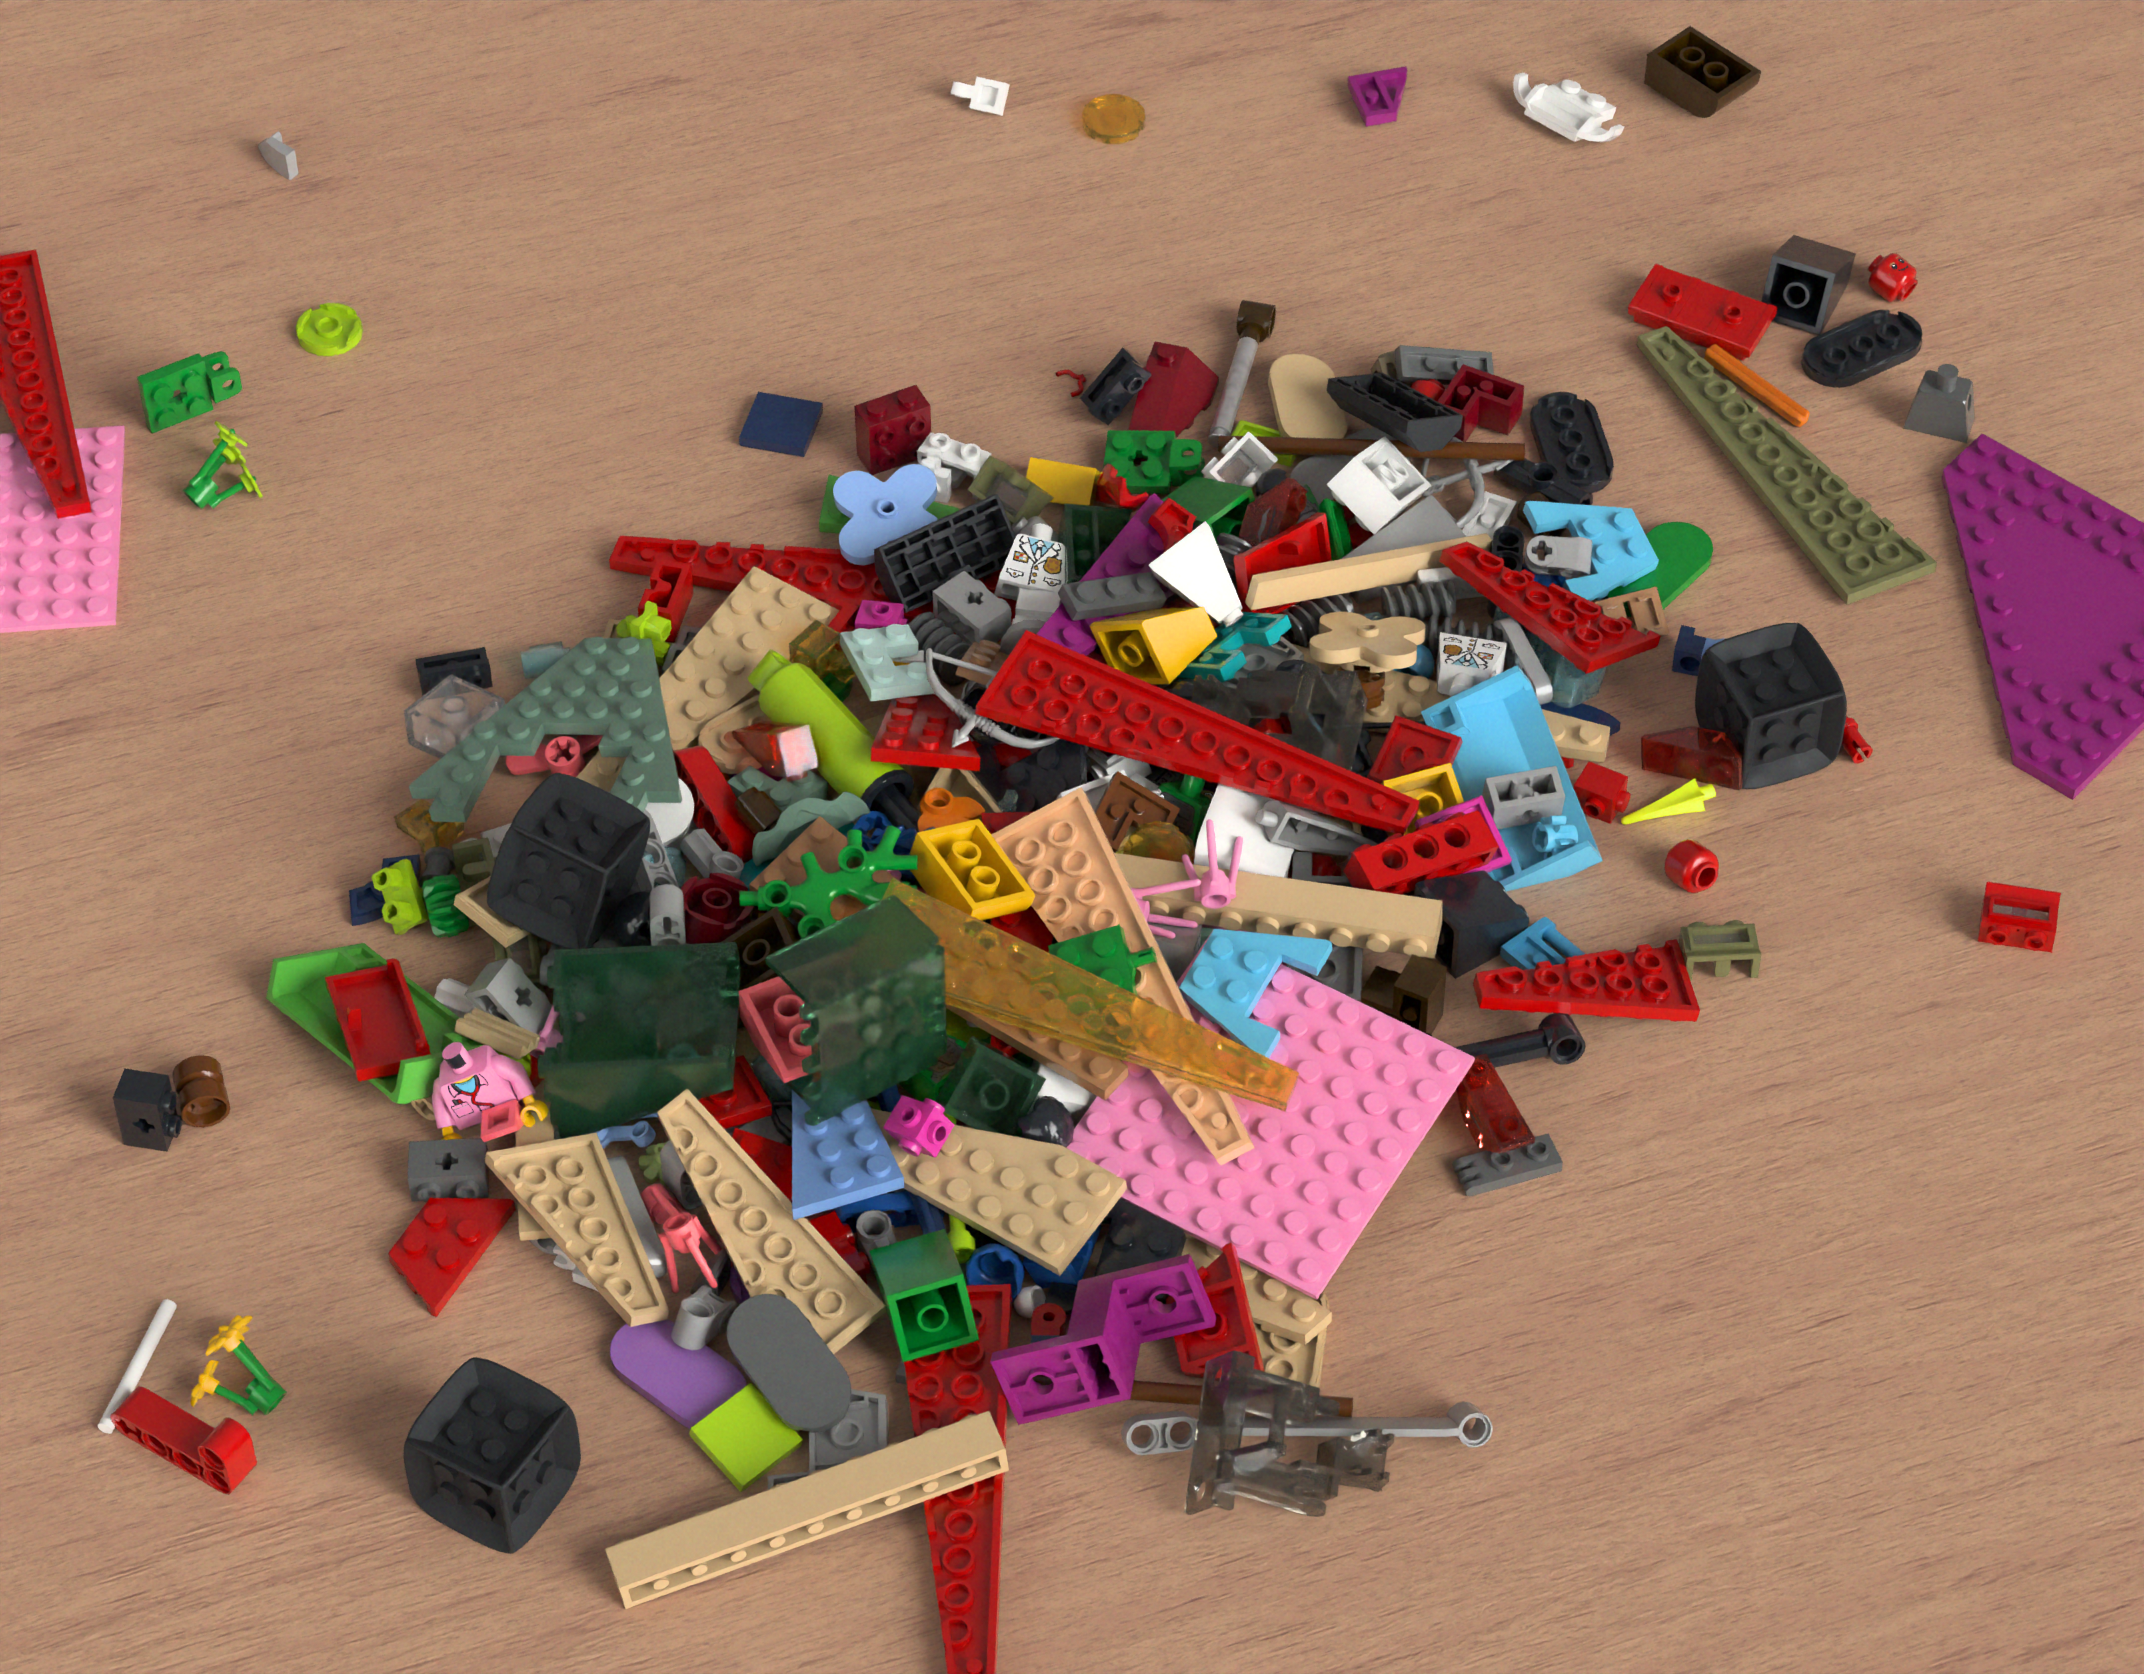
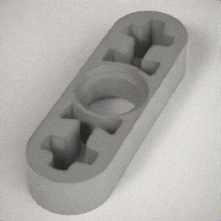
M1513 617L1494 621L1492 627L1494 641L1507 643L1505 662L1510 669L1518 665L1531 681L1539 704L1550 703L1553 698L1551 682L1519 622Z

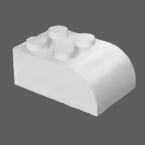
M1385 436L1356 455L1327 483V486L1332 490L1331 493L1334 499L1341 505L1347 506L1356 515L1357 523L1363 529L1371 531L1373 534H1376L1400 516L1432 486Z

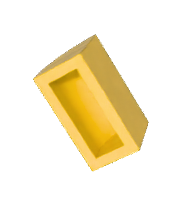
M1030 457L1026 478L1054 498L1050 501L1052 503L1091 509L1096 498L1097 478L1100 472L1096 468Z

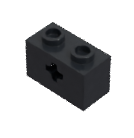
M124 1069L113 1096L124 1145L168 1152L173 1137L177 1138L179 1136L182 1117L177 1115L176 1092L172 1091L169 1075Z

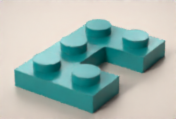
M1242 612L1244 615L1231 626L1226 627L1224 623L1221 626L1219 625L1214 629L1218 637L1187 665L1177 678H1189L1197 681L1214 680L1217 683L1231 680L1235 677V672L1247 664L1243 651L1236 649L1246 643L1260 644L1263 647L1277 643L1280 640V636L1292 627L1288 615Z

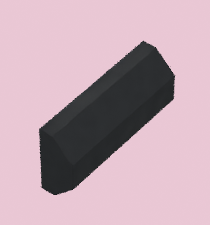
M1384 373L1328 378L1327 392L1340 409L1419 452L1443 449L1461 429L1462 414Z
M994 494L874 549L875 571L888 599L892 603L903 604L904 613H907L933 601V591L963 571L975 580H978L1003 568L1016 536L998 494Z

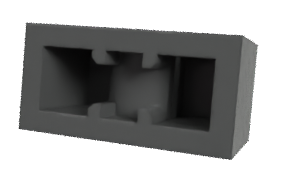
M481 1138L409 1142L408 1183L411 1201L427 1202L429 1198H489V1167L485 1163L486 1152H488L487 1142H483Z

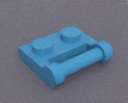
M1547 917L1541 918L1501 946L1500 956L1511 966H1516L1522 970L1533 969L1537 962L1548 960L1552 965L1565 963L1566 959L1546 944L1545 940L1566 957L1584 955L1585 953L1555 929L1556 924Z

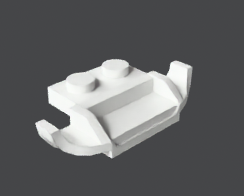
M1522 72L1514 76V94L1517 101L1526 108L1524 115L1574 142L1581 139L1594 142L1612 141L1620 136L1625 128L1620 124L1611 127L1609 131L1601 128L1602 122L1613 119L1616 107L1607 103L1603 96L1581 89L1580 84L1575 81L1563 80L1549 86L1542 83L1531 89L1528 83V74Z

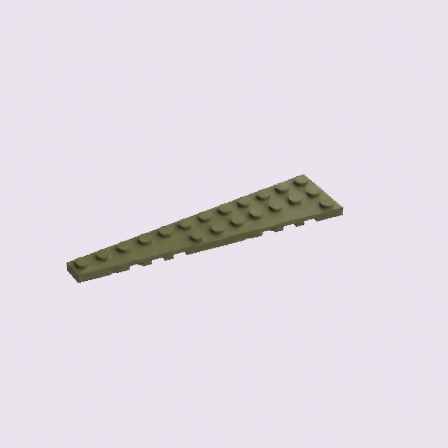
M1665 326L1638 336L1637 347L1846 605L1936 572L1937 562L1909 537L1902 538L1893 530L1894 524L1886 517L1883 519L1878 517L1871 510L1872 505L1863 497L1859 499L1848 490V484L1832 473L1828 466L1773 418L1766 419L1757 411V404L1750 398L1747 400L1743 399L1736 392V386L1728 379L1724 381L1713 372L1714 367L1704 358L1698 356L1697 352L1671 329Z

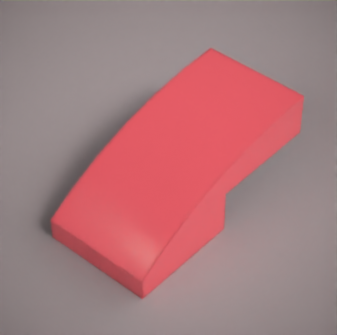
M517 1099L482 1111L480 1138L483 1142L521 1129L524 1124L520 1113L525 1108V1104L521 1107Z

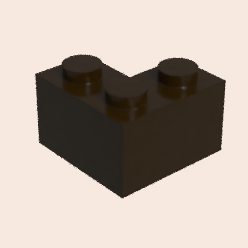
M1413 954L1401 974L1376 965L1361 991V1003L1423 1033H1430L1432 1035L1443 1016L1447 967L1433 960L1424 959Z

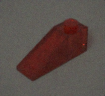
M761 721L732 731L733 738L772 776L786 777L787 781H794L807 777V770L819 767L811 732L807 724Z

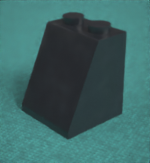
M1793 235L1772 255L1761 302L1777 306V314L1773 321L1817 335L1822 334L1848 285L1856 253Z
M1485 870L1422 880L1415 884L1414 897L1442 901V926L1435 958L1443 966L1447 967L1448 972L1455 979L1499 956L1502 945L1528 928L1529 916L1524 907L1516 904L1507 895L1503 885L1498 881H1494Z

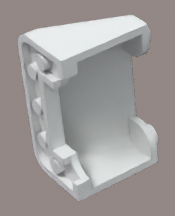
M1218 783L1198 835L1194 864L1209 867L1206 821L1211 819L1214 824L1218 868L1230 870L1235 840L1238 836H1241L1243 844L1238 871L1288 878V869L1293 858V852L1296 849L1271 842L1263 825L1256 823V814L1260 809H1263L1264 804L1270 800H1278ZM1278 801V802H1281V803H1284V804H1287V805H1290V806H1293V807H1296V808H1299V809H1302V810H1305V811H1308V812H1310V813H1313V814L1318 815V812H1314L1313 810L1306 809V808H1303V807H1299V806H1296V805H1292V804H1289V803H1285V802H1282V801Z

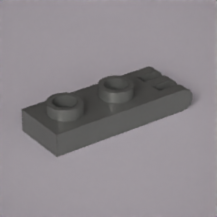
M1548 1133L1457 1158L1453 1161L1452 1166L1454 1171L1459 1173L1457 1177L1460 1183L1464 1185L1463 1189L1466 1195L1475 1196L1561 1172L1563 1161Z

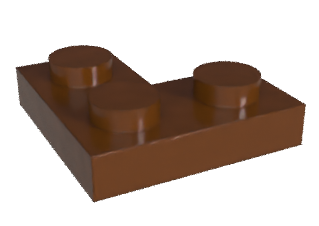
M1117 771L1112 776L1094 812L1115 853L1119 849L1130 825L1154 840L1162 842L1168 834L1180 808Z

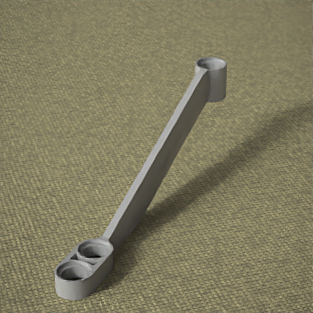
M1460 1402L1450 1408L1447 1417L1348 1418L1256 1416L1198 1420L1183 1411L1160 1412L1130 1417L1124 1423L1121 1435L1122 1440L1132 1452L1138 1455H1150L1189 1450L1197 1443L1199 1438L1206 1435L1456 1436L1463 1444L1476 1448L1484 1445L1489 1440L1493 1428L1490 1419L1470 1402ZM1475 1417L1474 1426L1468 1431H1463L1465 1422ZM1180 1421L1189 1423L1190 1431L1186 1438L1180 1441L1171 1439L1170 1430L1175 1423ZM1140 1425L1149 1426L1151 1429L1149 1440L1140 1445L1132 1443L1131 1434L1133 1430Z

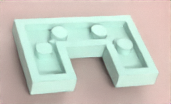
M892 624L888 627L858 628L854 631L840 632V646L870 701L935 694L927 680L926 662H912L908 665L895 666L891 659L918 655L919 643L908 624Z

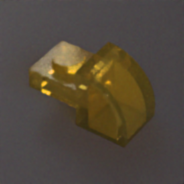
M420 799L394 816L398 829L419 842L423 854L433 847H446L464 834V822H433L429 813L431 804L424 799Z

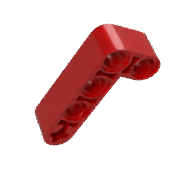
M702 745L673 750L678 778L688 786L693 796V821L697 828H704L722 851L737 855L743 863L753 858L752 848L755 835L737 816L738 811L734 807L737 797L709 751Z
M138 1386L110 1415L112 1423L124 1436L221 1493H232L257 1465L252 1438L239 1422L226 1417L214 1428L142 1386Z

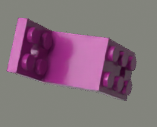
M1186 1254L1079 1280L1067 1335L993 1352L990 1362L1018 1425L1130 1399L1140 1345L1142 1343L1214 1327L1216 1315L1191 1255ZM1158 1294H1169L1175 1299V1302L1163 1304L1157 1301L1155 1296ZM1037 1375H1045L1049 1377L1053 1383L1049 1385H1041L1040 1383L1035 1382L1033 1380V1377Z

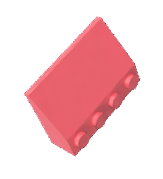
M880 940L739 991L740 1018L755 1047L783 1083L926 1031L923 1020Z

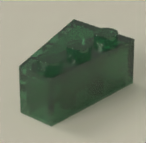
M1064 503L1058 530V542L1065 545V584L1080 582L1130 521L1133 509Z

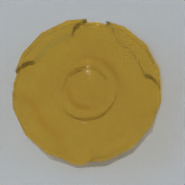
M1107 94L1096 97L1087 103L1082 111L1083 130L1089 137L1094 140L1095 137L1100 138L1102 143L1122 144L1134 140L1139 136V131L1145 127L1144 108L1138 101L1125 95Z
M1154 821L1144 823L1136 828V831L1126 841L1123 854L1183 863L1182 856L1186 854L1189 856L1191 863L1194 864L1195 846L1191 838L1180 832V828L1171 823Z

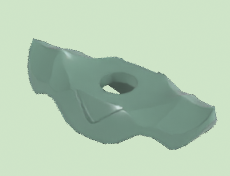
M843 792L837 799L831 801L805 798L795 802L781 813L774 828L756 834L752 848L753 862L758 867L762 863L776 859L819 816L835 829H838L844 825L851 824L863 815L869 814L870 810L863 800L849 792Z

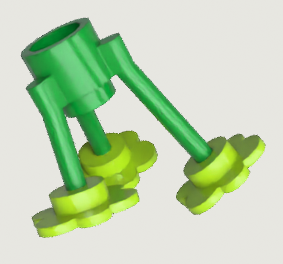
M216 421L214 424L220 429L217 434L219 438H214L213 440L216 448L198 473L183 489L184 494L201 510L207 504L214 509L221 501L246 488L248 493L254 490L259 498L263 497L255 482L256 478L251 476L249 470L244 465L246 463L245 458L235 446L239 442L247 447L248 443L236 434L234 429H230ZM224 462L234 465L240 464L244 472L239 475L241 482L216 495L215 492L219 487L211 477Z

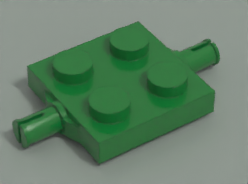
M1119 924L1049 945L1052 963L1051 977L1031 982L1030 987L1041 996L1056 992L1059 997L1061 1012L1068 1018L1076 1017L1138 998L1135 985L1136 968L1153 962L1156 963V953L1153 947L1132 953L1127 947L1124 929Z

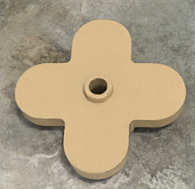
M1352 612L1327 613L1319 619V634L1310 639L1309 654L1316 661L1335 664L1348 671H1354V665L1370 666V673L1407 668L1416 663L1417 645L1425 641V624L1418 619L1410 617H1389L1373 621Z

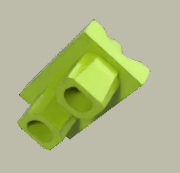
M647 601L644 605V613L640 617L636 618L634 615H628L618 623L616 627L617 637H635L640 640L641 638L651 639L656 663L663 666L671 647L670 643L665 642L672 629L671 620L658 616L657 604Z
M402 859L372 875L374 888L382 891L385 900L382 909L384 920L386 923L392 924L395 934L403 935L410 928L429 920L424 905L423 890L418 886L411 860Z

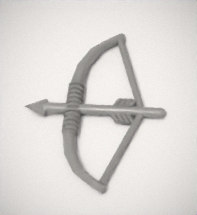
M1453 437L1449 442L1462 441L1457 439L1456 437ZM1424 458L1421 475L1424 478L1426 477L1430 458ZM1463 459L1465 471L1443 478L1438 475L1426 478L1432 486L1422 496L1426 498L1434 493L1441 492L1446 485L1469 478L1471 488L1474 491V501L1470 510L1458 521L1445 510L1458 527L1462 529L1478 514L1484 501L1485 483L1482 474L1494 470L1498 471L1513 460H1494V462L1479 466L1477 459Z
M931 648L926 650L927 680L934 693L951 708L952 712L955 711V714H959L958 716H962L964 720L967 719V722L960 731L954 730L952 748L969 741L967 735L974 726L978 727L979 730L982 729V732H986L991 738L994 737L1014 747L1027 749L1048 746L1060 739L1053 736L1040 740L1020 738L1001 730L999 725L996 726L995 722L992 723V720L976 715L975 709H972L971 706L968 707L969 705L963 701L961 702L959 698L955 699L941 685L933 671L932 658L993 676L986 684V688H988L998 671L935 653Z

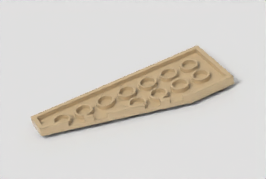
M871 1109L904 1176V1189L916 1196L922 1197L932 1205L1059 1276L1127 1189L1126 1180L1062 1145L954 1125L936 1158L923 1153L916 1157L902 1150L898 1146L899 1143L883 1129L891 1112Z

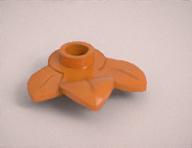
M933 788L927 791L920 801L922 815L918 819V831L922 832L930 827L939 828L975 820L981 817V813H985V809L972 798L953 797L951 792L946 789Z

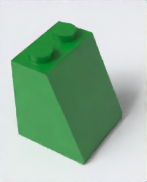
M1194 476L1162 499L1164 502L1169 497L1196 516L1193 530L1206 521L1217 545H1220L1217 541L1220 533L1234 535L1252 547L1266 540L1264 529L1259 542L1258 531L1262 520L1251 487Z
M945 1229L869 1250L883 1303L886 1305L887 1315L903 1362L979 1340L964 1275Z

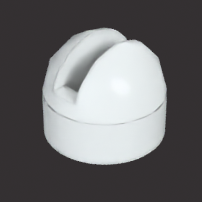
M1038 1285L1021 1289L1013 1303L1016 1313L1023 1318H1032L1035 1308L1045 1303V1294Z

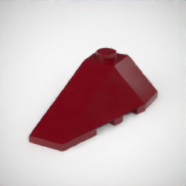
M1155 341L1145 367L1152 375L1138 392L1128 431H1175L1177 438L1184 429L1188 430L1194 424V418L1201 410L1206 411L1211 405L1219 384V377L1189 348ZM1137 458L1133 460V463L1140 465L1141 462L1147 460Z

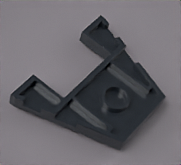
M1058 739L1053 744L1036 751L1003 770L993 746L983 744L976 748L980 756V771H972V773L1002 809H1004L1007 800V804L1009 803L1007 812H1035L1057 800L1056 798L1061 792L1087 783V758L1084 756V745Z
M1119 1199L1101 1222L1110 1224L1094 1277L1181 1256L1186 1242L1184 1230ZM1051 1282L1045 1303L1057 1304L1062 1307L1066 1315L1072 1314L1077 1286ZM1158 1294L1155 1298L1157 1301L1166 1304V1298L1169 1294Z

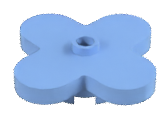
M918 464L903 466L886 482H882L863 471L845 473L835 482L833 488L835 505L841 513L850 518L839 534L841 554L850 563L856 565L872 564L875 562L874 549L938 520V518L926 511L936 498L937 482L934 473L925 466Z

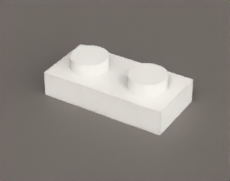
M1485 491L1484 501L1478 514L1464 526L1462 532L1466 537L1487 533L1493 540L1494 532L1502 526H1508L1516 512L1517 501Z

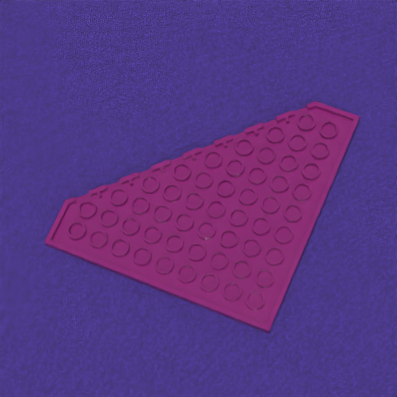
M1982 433L1943 469L1942 483L1947 491L1948 507L1952 523H1955L1956 539L1961 558L1964 559L1965 575L1969 591L1973 595L1974 611L1978 627L1982 631L1983 647L1987 663L1991 667L1996 699L1999 701L2002 711L2001 720L2005 736L2009 739L2011 747L2010 756L2012 764L2073 800L2144 729V523Z

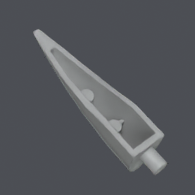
M1270 800L1266 802L1263 809H1260L1256 814V823L1263 825L1271 842L1294 849L1349 856V853H1352L1356 848L1364 844L1377 845L1376 842L1338 823L1278 801Z

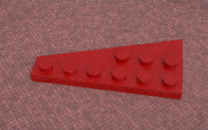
M936 694L891 699L871 747V761L980 771V756L970 738L969 741L952 748L954 730L960 731L963 725L955 711L952 712L951 708Z

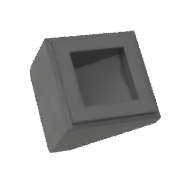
M725 1248L707 1262L718 1284L716 1288H712V1293L720 1296L730 1278L731 1259ZM702 1271L690 1289L691 1294H694L704 1284L710 1286Z

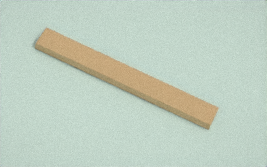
M1485 533L1256 574L1252 576L1245 603L1250 610L1414 581L1417 580L1418 570L1446 567L1439 561L1443 549L1467 541L1489 552L1493 540Z

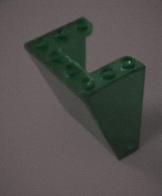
M736 942L555 950L554 964L547 967V983L549 988H554L553 1006L555 1012H560L559 1030L561 1036H563V1042L557 1043L556 1048L546 1047L544 1055L538 1056L539 1078H545L544 1098L546 1102H551V1124L557 1125L561 1139L590 1134L657 1113L686 1089L697 1100L733 1089L739 991L742 973Z

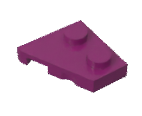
M1406 66L1348 76V89L1366 127L1397 120L1407 81Z

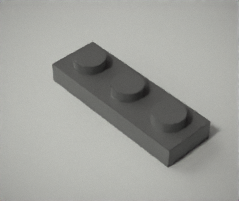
M1399 345L1395 349L1397 381L1414 383L1416 380L1434 379L1443 385H1449L1462 364L1494 375L1492 352Z
M1152 572L1062 584L1058 592L1072 621L1162 608L1167 600Z

